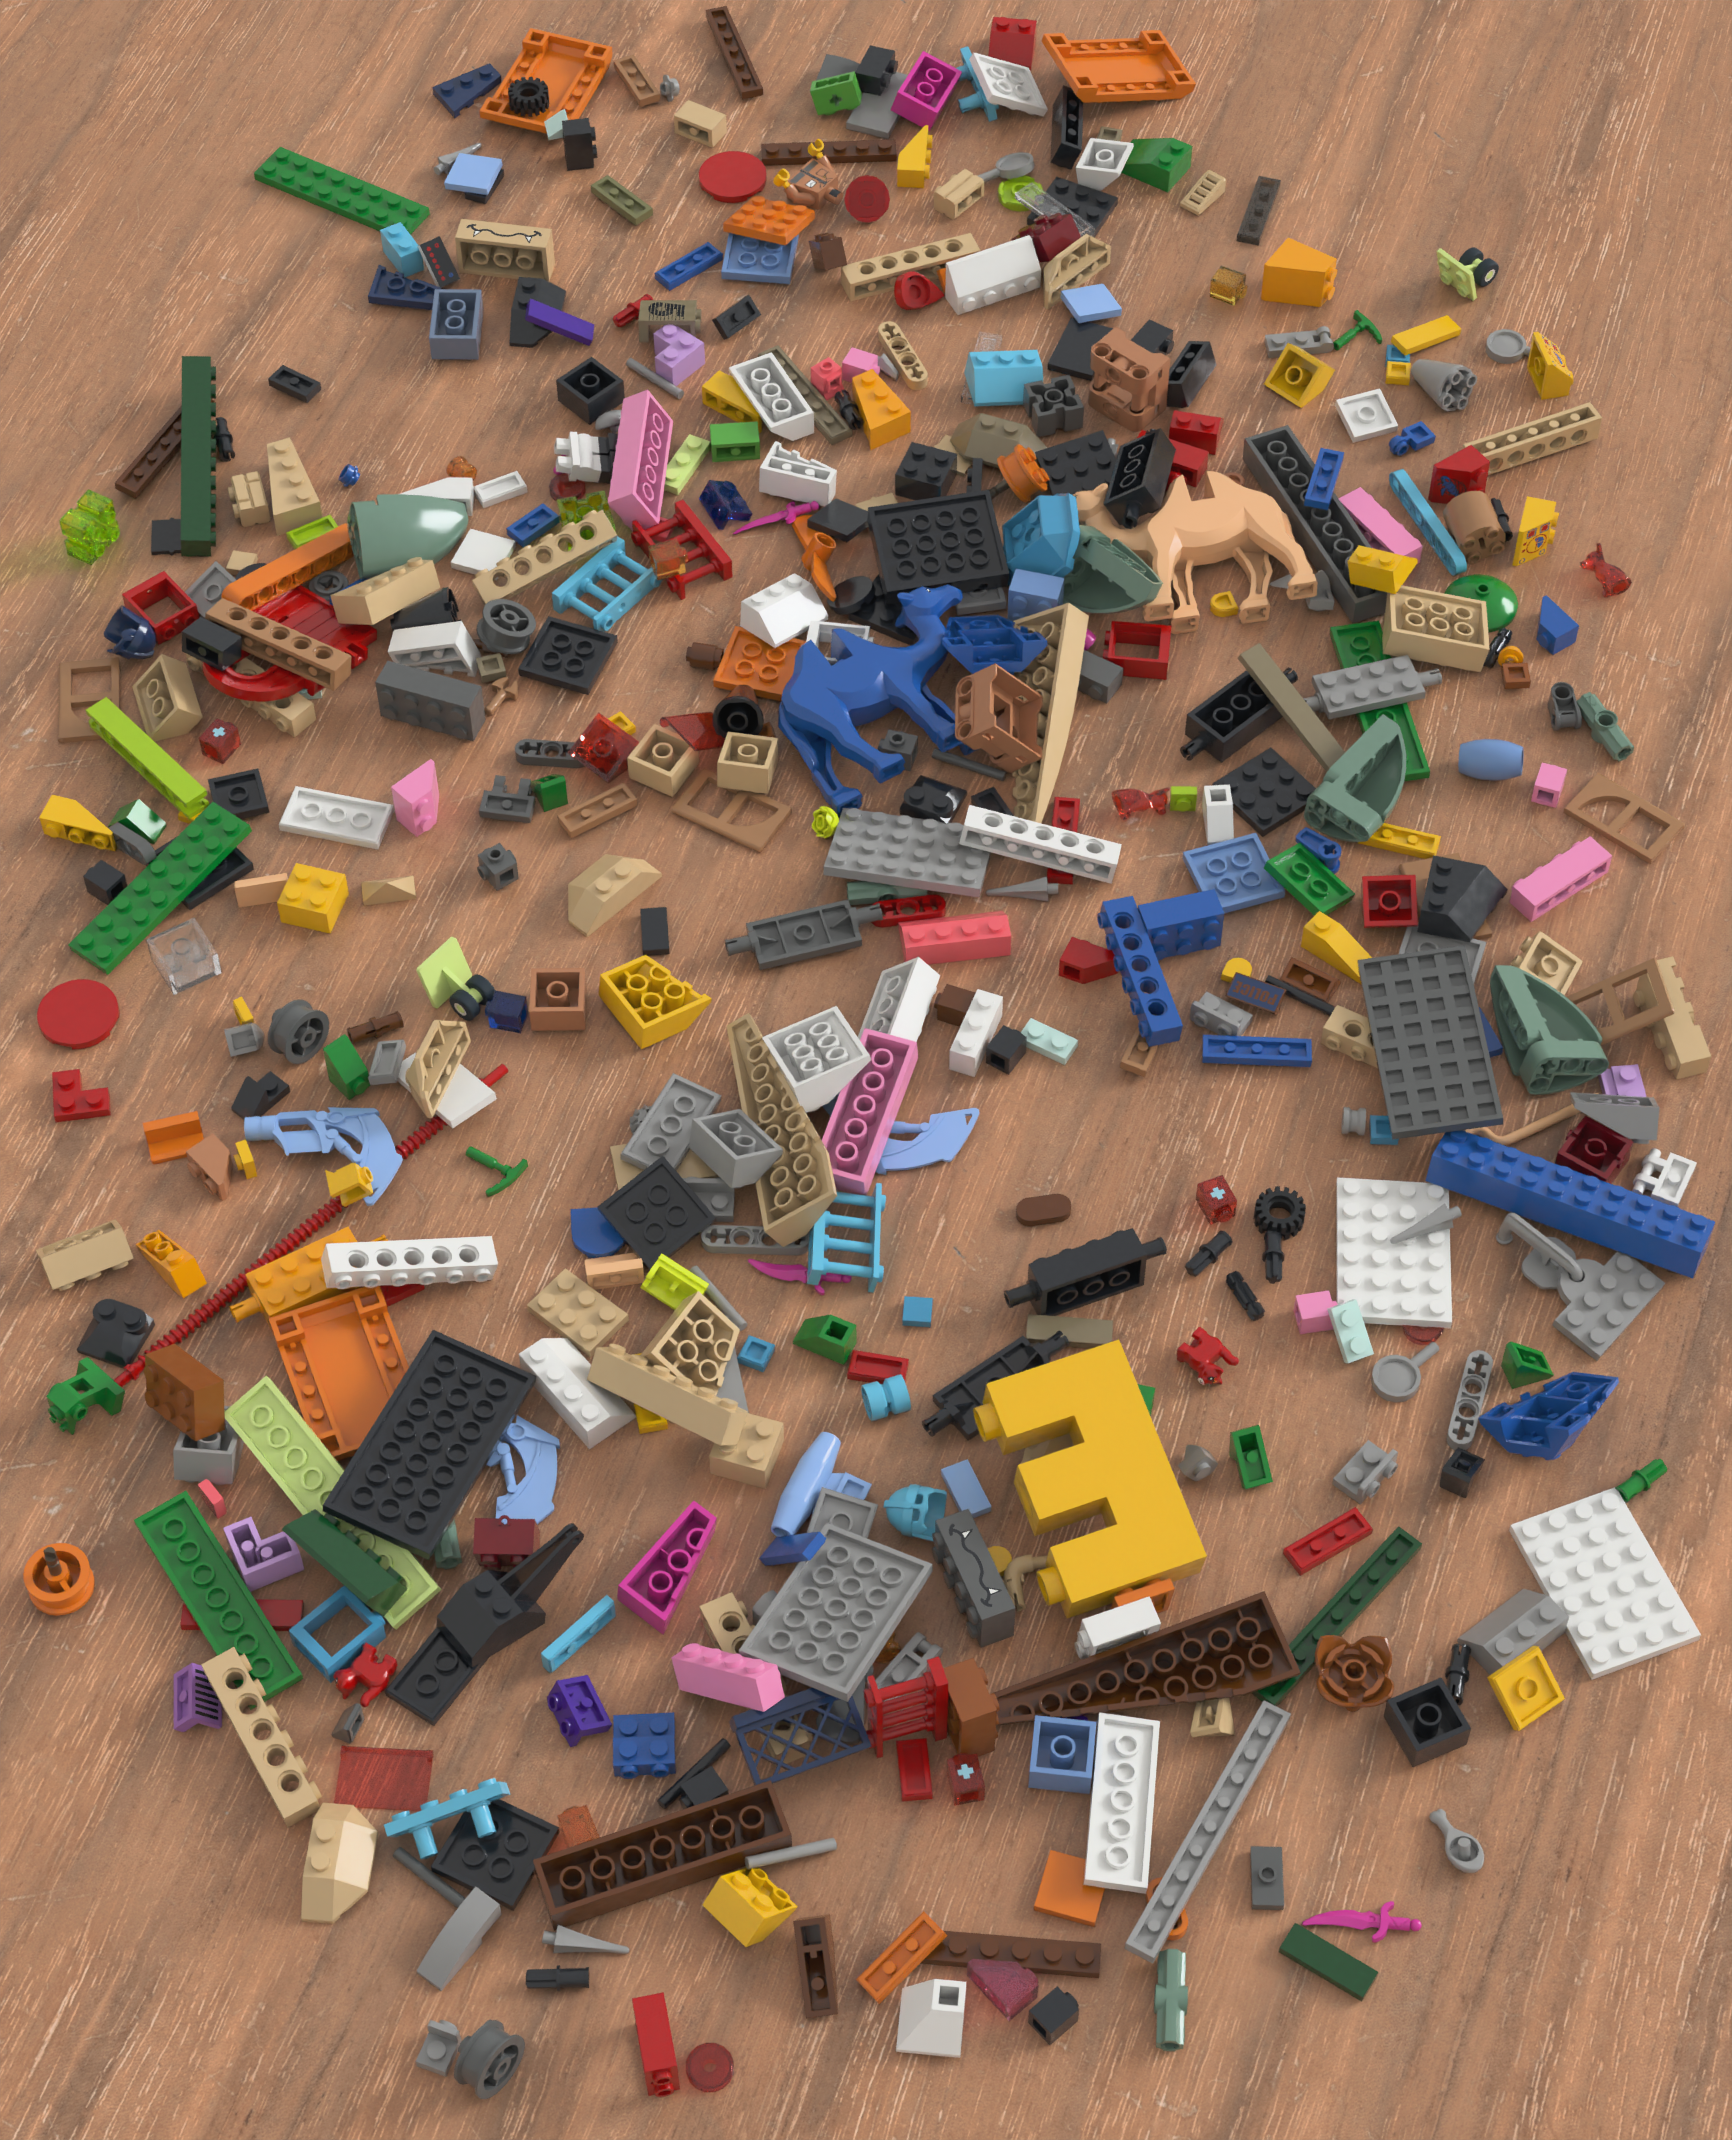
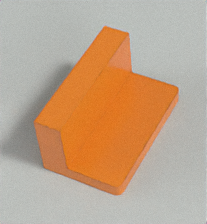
M197 1111L143 1123L152 1164L187 1157L186 1151L204 1139Z

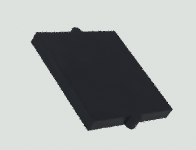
M181 519L152 520L151 554H170L173 556L174 554L181 553Z

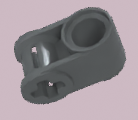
M1566 682L1555 683L1551 688L1547 704L1553 731H1559L1560 728L1566 727L1580 729L1582 723L1581 711L1577 705L1573 687Z

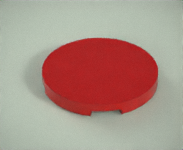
M726 151L715 154L708 158L699 169V185L701 189L713 196L714 200L725 203L747 201L748 197L762 192L767 181L764 164L757 157L740 151Z
M88 979L71 980L54 987L44 996L37 1011V1020L43 1036L52 1044L56 1043L61 1046L72 1047V1050L89 1048L105 1040L110 1035V1031L120 1016L118 1002L114 993L104 984Z

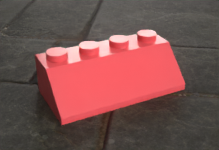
M1003 911L898 922L904 962L919 957L927 965L1009 956L1011 954V932L1008 917Z

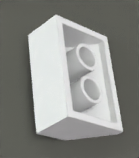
M795 573L741 601L740 626L774 648L808 631L810 620L822 622L828 620V614L813 585Z

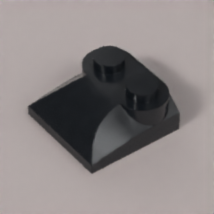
M920 775L914 785L905 791L904 801L900 806V815L918 819H934L946 824L952 823L967 796V791Z
M113 1299L101 1300L93 1308V1319L77 1348V1352L124 1368L126 1365L134 1362L155 1326L154 1319L143 1310Z

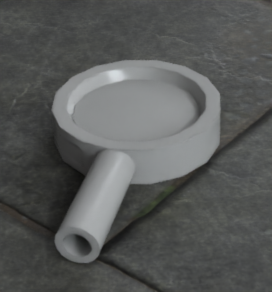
M1025 152L1006 155L996 162L995 169L980 174L978 177L982 178L985 183L997 177L1011 179L1024 176L1034 169L1033 156Z
M1508 329L1496 330L1487 338L1486 353L1488 357L1496 362L1511 364L1521 360L1524 355L1529 356L1530 347L1526 346V340L1516 331Z
M1431 1342L1411 1359L1400 1355H1389L1378 1360L1374 1365L1371 1377L1374 1391L1386 1401L1395 1403L1405 1402L1413 1398L1418 1392L1421 1380L1419 1367L1439 1351V1346L1435 1342Z

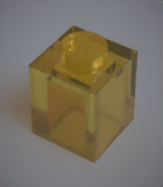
M1221 265L1211 279L1209 297L1235 306L1240 298L1243 299L1247 292L1248 286L1245 285L1246 274Z

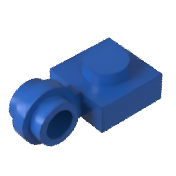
M1420 421L1403 428L1401 437L1399 435L1393 437L1389 442L1390 451L1394 455L1401 456L1408 451L1409 445L1416 451L1433 444L1436 436Z

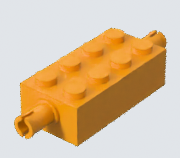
M343 1228L245 1274L252 1297L229 1306L236 1323L260 1312L271 1328L268 1319L270 1317L358 1288H326L321 1257L326 1244L357 1242L350 1228ZM383 1234L381 1235V1237H378L370 1242L388 1241V1239H386V1236Z

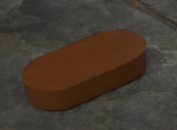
M1062 1194L1025 1198L1016 1206V1218L1025 1226L1062 1222L1068 1219L1071 1214V1201Z

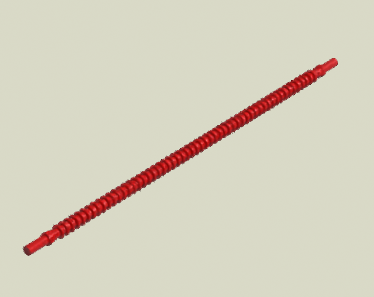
M501 1064L485 1078H479V1080L490 1088L509 1072L508 1068ZM436 1115L437 1117L433 1116V1118H430L431 1122H425V1127H419V1132L414 1131L413 1136L409 1135L407 1137L408 1141L403 1140L401 1142L402 1146L396 1145V1153L400 1154L403 1159H407L408 1154L412 1155L414 1153L413 1149L418 1150L420 1148L419 1144L424 1145L426 1143L425 1139L431 1140V1135H437V1130L442 1131L443 1125L448 1126V1124L438 1115ZM340 1195L336 1199H330V1204L325 1203L324 1209L319 1208L317 1210L318 1214L313 1213L311 1215L312 1219L307 1218L305 1220L306 1224L301 1223L299 1225L300 1229L294 1228V1234L288 1233L287 1239L282 1238L281 1244L276 1243L275 1249L270 1248L269 1254L264 1253L263 1259L258 1258L256 1260L257 1264L251 1263V1269L245 1268L244 1273L247 1274L282 1256L288 1255V1251L292 1253L294 1251L293 1247H300L299 1242H306L305 1237L311 1238L312 1232L317 1233L318 1227L323 1228L324 1222L329 1223L330 1217L335 1218L336 1212H342V1207L344 1206L341 1204ZM239 1273L238 1279L233 1278L232 1284L227 1283L225 1285L226 1289L221 1288L219 1290V1295L215 1293L213 1295L214 1299H207L208 1304H201V1309H195L194 1315L189 1314L188 1320L183 1319L182 1325L176 1324V1330L170 1329V1335L164 1334L162 1341L158 1339L156 1346L151 1345L150 1351H144V1356L138 1355L136 1362L126 1365L123 1368L124 1372L116 1377L114 1381L121 1388L131 1380L136 1381L144 1370L145 1354L172 1344H181L182 1338L187 1339L189 1337V1332L193 1334L195 1327H201V1322L207 1323V1317L213 1318V1312L219 1313L220 1307L225 1308L226 1302L231 1303L232 1297L237 1298L239 1296L238 1292L243 1293L245 1291L244 1287H248L246 1275Z

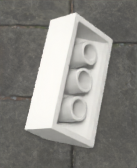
M1030 235L946 263L945 298L957 315L1040 288L1041 268Z
M772 352L729 367V372L771 432L792 441L814 433V412Z
M919 957L882 971L860 1029L859 1040L864 1029L867 1028L917 1042L922 1032L924 1019L929 1012L932 997L937 990L936 986L940 975Z
M542 1338L519 1353L521 1369L536 1376L534 1387L589 1449L636 1418L635 1413L617 1394L587 1380L591 1364L568 1338Z

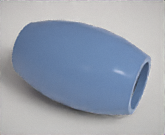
M1480 739L1460 744L1459 773L1476 779L1492 781L1507 780L1521 776L1524 749L1520 745L1499 739Z

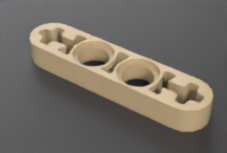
M891 321L881 323L878 327L879 341L906 385L913 390L925 388L928 383V373L900 327ZM894 346H902L903 349H902V350H894L893 347H894ZM911 361L913 364L903 365L902 362Z

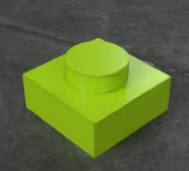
M1171 786L1170 811H1196L1197 787Z

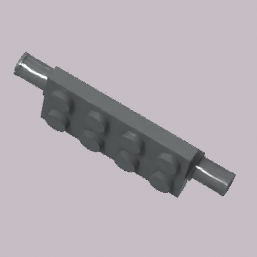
M847 899L746 923L747 935L729 940L726 939L725 947L728 956L751 951L755 954L759 969L764 970L862 946V938L859 932L860 925L883 920V915L879 903L856 909V907L850 906Z

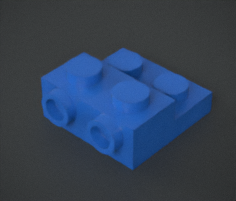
M674 1712L613 1715V1769L615 1777L620 1776L624 1779H633L639 1775H652L653 1777L661 1778L669 1774H676Z

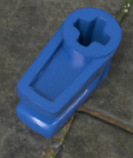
M1307 827L1296 835L1295 841L1307 848L1332 873L1335 874L1339 871V858L1342 849L1337 842L1331 841Z

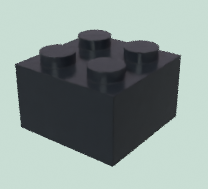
M590 357L556 380L558 401L589 425L595 422L603 413L611 411L622 404L625 398L624 381L593 357Z
M911 442L895 474V495L912 500L946 496L957 475V454Z
M1442 1678L1387 1700L1383 1717L1412 1767L1467 1745L1471 1727Z

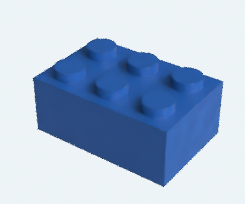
M1215 889L1138 905V911L1158 961L1171 956L1186 955L1190 952L1204 949L1210 950L1221 946L1224 911Z

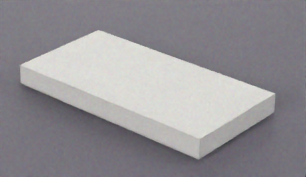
M295 786L280 820L279 829L280 831L378 850L394 813V805Z
M416 1052L402 1061L397 1079L409 1092L411 1091L406 1083L405 1075L415 1058ZM459 1064L435 1114L454 1128L497 1098L492 1089L463 1065Z

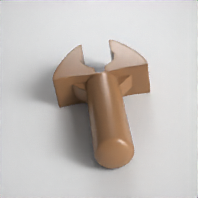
M508 676L492 683V691L496 692V695L484 708L486 715L492 716L506 698H511L514 701L517 700V680L509 688H506L509 684Z

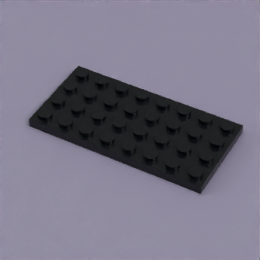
M432 1330L324 1502L323 1512L430 1560L534 1386L536 1376Z

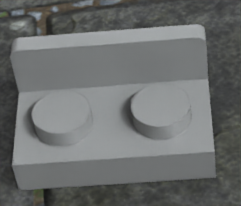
M1206 991L1199 1002L1194 1001L1191 1004L1189 1020L1218 1035L1242 1036L1251 1024L1253 1015Z
M720 1177L683 1178L716 1217L715 1222H734L735 1188H731Z
M1368 1440L1333 1478L1332 1485L1361 1504L1367 1497L1372 1498L1381 1486L1380 1482L1385 1477L1389 1479L1398 1468L1396 1463L1398 1452L1392 1449L1387 1454Z

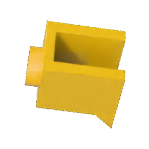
M351 1163L336 1170L334 1173L325 1170L330 1196L334 1198L340 1195L341 1204L344 1207L373 1194L371 1185L373 1176L368 1167L361 1168L358 1164Z

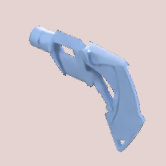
M840 1092L828 1104L823 1105V1108L830 1117ZM977 1108L932 1114L929 1123L924 1122L922 1124L894 1121L890 1133H917L919 1135L912 1141L888 1138L876 1172L887 1175L886 1171L920 1168L939 1161L951 1162L970 1135L979 1117V1110ZM965 1116H972L967 1125Z
M328 1107L329 1113L310 1110L280 1112L276 1116L245 1117L244 1132L247 1142L274 1140L283 1149L286 1156H289V1153L322 1151V1153H329L335 1148L361 1168L368 1167L373 1176L371 1185L375 1193L371 1197L363 1198L367 1206L374 1205L380 1198L403 1161L402 1156L396 1153L391 1135L378 1117L380 1114L375 1108ZM308 1124L312 1130L282 1132L280 1126ZM338 1132L356 1139L363 1146L361 1153L357 1154Z
M518 1415L516 1423L510 1424L486 1464L490 1467L500 1464L508 1491L506 1495L497 1497L496 1518L507 1515L510 1519H535L536 1523L539 1524L554 1511L552 1499L557 1481L556 1448L560 1449V1443L558 1438ZM508 1444L518 1452L525 1466L526 1476L518 1485H516L515 1469ZM503 1519L502 1523L507 1524V1519Z

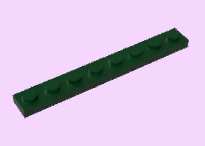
M1398 1526L1289 1644L1301 1674L1255 1691L1252 1694L1262 1702L1264 1700L1274 1706H1278L1315 1665V1651L1320 1636L1337 1635L1341 1637L1421 1550L1422 1543Z

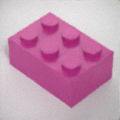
M923 51L898 90L891 111L921 127L929 125L928 131H930L955 91L962 71Z

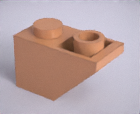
M212 1133L186 1151L189 1161L187 1168L195 1178L199 1176L203 1180V1184L210 1194L216 1193L224 1201L228 1197L233 1163L229 1149Z

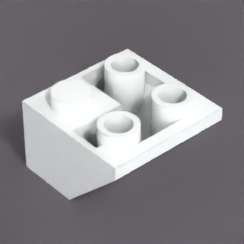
M932 1979L902 1988L896 2052L960 2058L966 1982Z

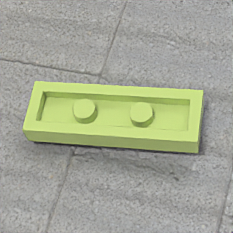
M688 435L667 465L664 491L679 495L710 451L711 441Z

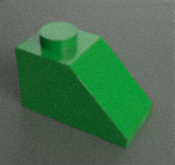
M345 1034L323 1048L329 1081L348 1100L362 1094L371 1086L368 1080V1069Z

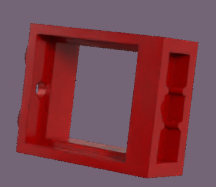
M165 571L122 594L125 607L149 621L155 632L158 645L178 635L199 619L197 605ZM168 596L181 611L155 624L142 610Z
M1112 621L1111 631L1106 630L1104 645L1109 646V649L1103 650V659L1122 667L1123 676L1167 680L1172 626ZM1116 643L1160 646L1158 659L1115 656Z
M664 1992L632 1998L648 2096H669L675 2090H680Z

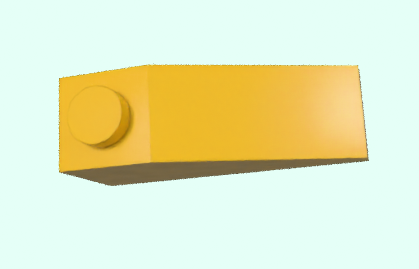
M719 370L702 386V402L704 405L738 423L758 421L759 433L762 431L760 415L733 376Z
M1319 911L1303 927L1302 948L1361 984L1357 960L1372 957L1340 923Z

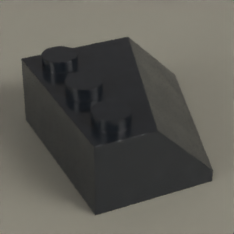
M1433 855L1417 932L1470 943L1484 924L1486 917L1495 910L1499 900L1507 894L1508 889L1485 865Z

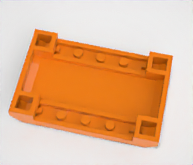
M530 28L522 41V51L493 98L488 97L479 113L480 118L547 134L544 122L563 109L566 111L568 120L580 118L609 69L613 52L611 46ZM522 77H525L526 80H529V77H533V80L539 78L540 82L544 81L548 86L549 92L548 109L545 108L546 111L544 113L540 111L538 116L534 113L532 117H528V114H525V117L521 116V113L515 114L509 106L508 88L510 84H515L517 79L522 81Z
M1160 30L1141 31L1139 38L1068 40L1064 33L1044 34L1042 38L1045 48L1075 95L1083 103L1182 99L1193 92L1196 85Z
M364 1286L268 1318L303 1420L337 1461L355 1455L409 1369L380 1286L373 1288Z

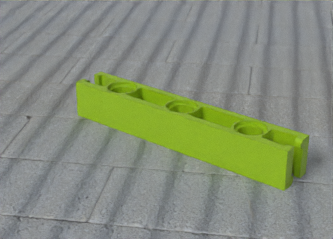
M107 697L86 709V714L91 717L89 726L189 820L210 805L209 801L204 799L207 796V790Z

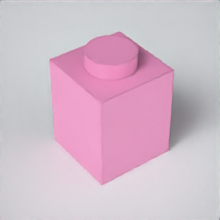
M852 347L842 362V380L852 383L853 377L871 369L879 376L878 355Z
M1542 763L1534 785L1531 802L1556 808L1564 786L1567 769Z
M1329 1291L1296 1295L1293 1311L1300 1334L1333 1330L1327 1308L1338 1304L1336 1301H1332Z

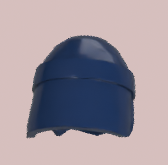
M121 605L110 619L104 631V637L116 644L113 649H108L107 652L120 655L126 659L151 658L154 654L153 649L156 644V636L149 621Z

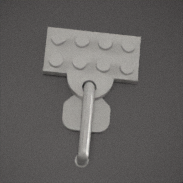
M1515 1213L1506 1215L1496 1235L1498 1243L1509 1244L1513 1240L1511 1234L1513 1231L1534 1248L1522 1262V1273L1541 1289L1558 1290L1561 1299L1567 1307L1554 1320L1552 1326L1596 1361L1600 1359L1665 1285V1282L1632 1256L1618 1251L1605 1265L1590 1259L1576 1260L1575 1252L1558 1238L1545 1237Z

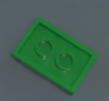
M1301 843L1271 858L1264 866V869L1314 916L1319 911L1325 915L1330 914L1352 901L1355 895L1347 885Z

